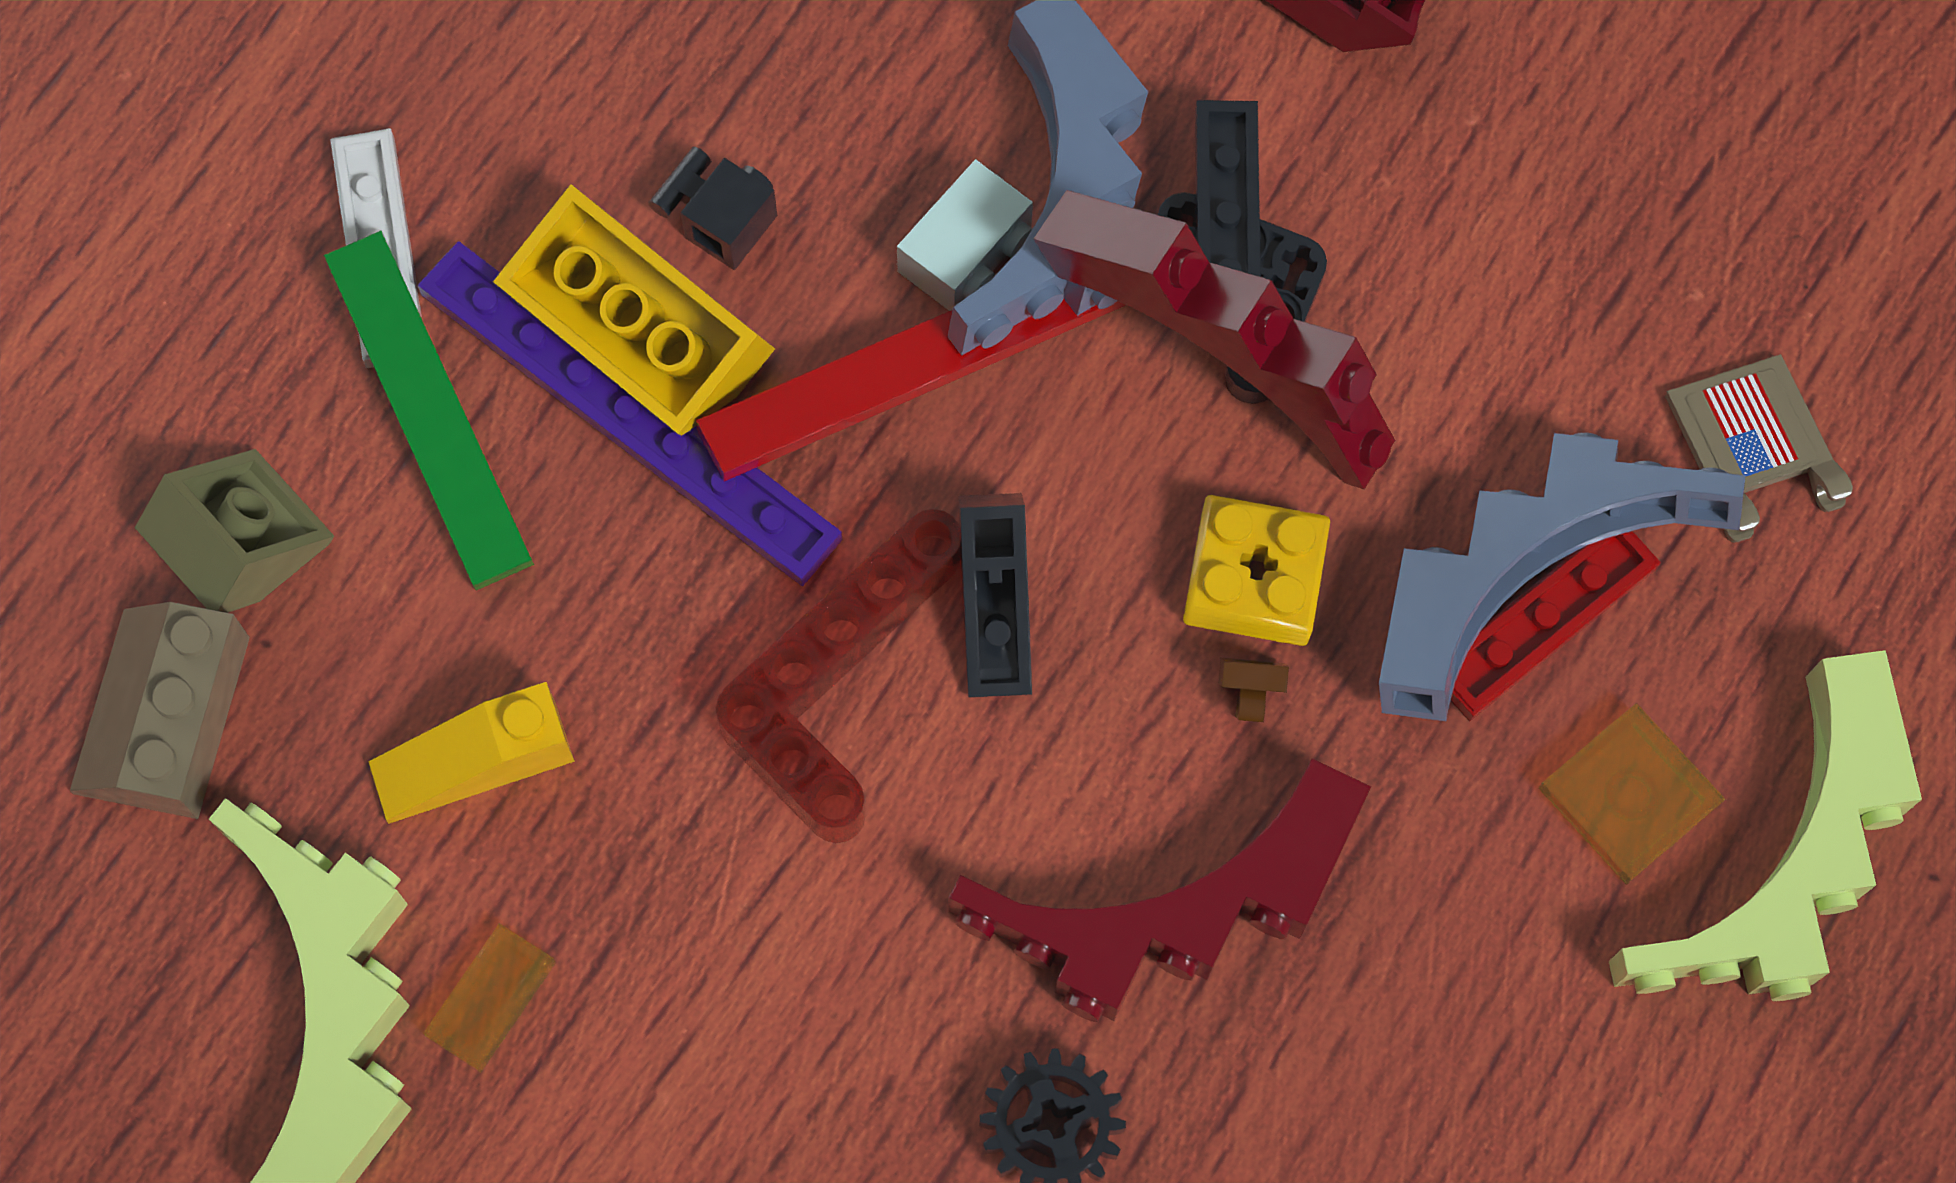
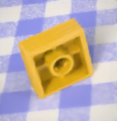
M1208 495L1205 498L1183 617L1184 623L1189 626L1293 645H1307L1313 631L1330 527L1329 517ZM1252 560L1263 562L1264 568L1268 570L1264 573L1262 580L1250 578V568L1246 566H1249Z

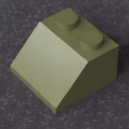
M256 449L165 474L135 526V529L156 551L158 556L165 561L206 609L225 613L260 602L325 549L334 538L331 531Z

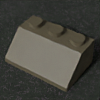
M174 602L123 610L71 784L70 792L72 794L184 817L199 818L250 639L234 614Z

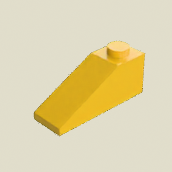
M543 682L483 702L368 762L386 821L390 824L575 761L555 700L547 682Z

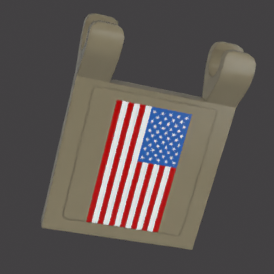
M1781 354L1667 391L1665 398L1699 469L1718 468L1729 474L1746 475L1740 529H1723L1729 541L1740 542L1751 538L1754 534L1753 528L1760 522L1759 513L1753 502L1745 494L1746 492L1807 472L1815 500L1822 511L1831 512L1845 506V498L1852 493V483L1846 472L1833 459Z

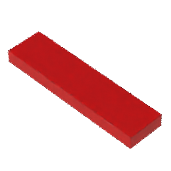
M1633 531L1608 537L1572 553L1485 624L1462 664L1455 681L1451 697L1452 703L1469 722L1653 573L1661 564L1659 559Z

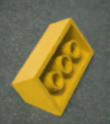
M570 184L493 281L680 436L697 426L696 420L715 413L735 399L775 350L762 337L572 184Z

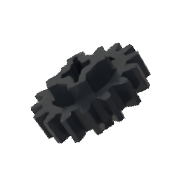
M1057 1048L1051 1049L1048 1064L1039 1065L1034 1055L1028 1052L1024 1054L1023 1058L1024 1072L1018 1074L1006 1065L1001 1069L1000 1076L1006 1085L1005 1090L1002 1091L997 1088L988 1087L985 1092V1099L997 1108L996 1112L981 1114L979 1119L980 1127L995 1130V1136L990 1137L983 1143V1151L985 1154L1001 1152L1004 1156L996 1170L1000 1178L1009 1175L1014 1170L1021 1174L1019 1183H1033L1034 1181L1041 1183H1082L1080 1176L1085 1173L1098 1182L1104 1178L1105 1171L1098 1159L1104 1157L1117 1160L1121 1149L1114 1142L1108 1140L1109 1135L1124 1133L1126 1129L1125 1120L1110 1117L1109 1112L1121 1104L1122 1097L1120 1093L1103 1095L1101 1089L1108 1077V1073L1104 1069L1088 1077L1083 1073L1086 1056L1079 1054L1073 1060L1071 1066L1061 1065V1055ZM1052 1080L1068 1083L1079 1089L1084 1095L1072 1098L1055 1090ZM1026 1089L1030 1105L1025 1116L1007 1125V1115L1011 1104ZM1051 1109L1056 1118L1065 1116L1068 1119L1072 1118L1064 1124L1061 1138L1053 1139L1049 1130H1032L1041 1124L1043 1110ZM1097 1122L1095 1142L1090 1150L1079 1159L1078 1149L1075 1144L1080 1130L1091 1127V1124ZM1033 1149L1050 1157L1053 1168L1036 1165L1024 1158L1019 1152Z

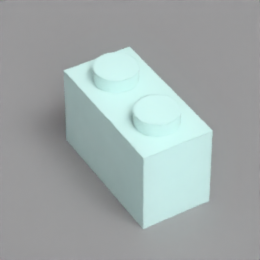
M975 159L898 244V272L949 311L953 310L956 304L995 277L993 271L1006 256L1012 258L1022 248L1033 229L1031 228L1033 202Z

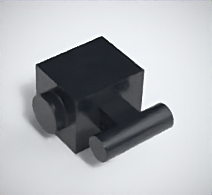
M692 147L648 204L657 214L664 218H668L680 202L686 204L681 211L685 239L735 271L778 216L773 185L763 173L754 167L745 165L743 168H740L725 157L708 179L705 180L700 176L712 163V160L701 149Z

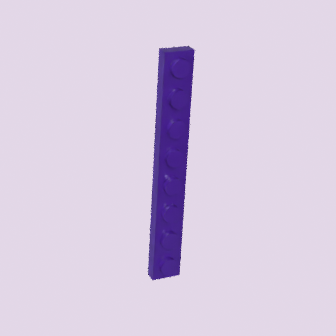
M458 241L417 285L424 298L802 587L842 541V532L760 469L754 468L724 482L697 431V426L682 436L677 434L497 286L493 281L500 272Z

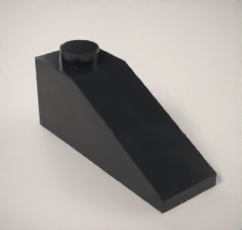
M1022 493L958 496L968 698L1032 695L1026 517Z

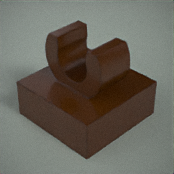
M1220 658L1218 683L1221 687L1238 688L1235 713L1237 720L1264 722L1266 691L1287 693L1289 666L1278 662Z

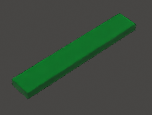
M382 231L325 254L326 262L475 590L477 591L534 565Z

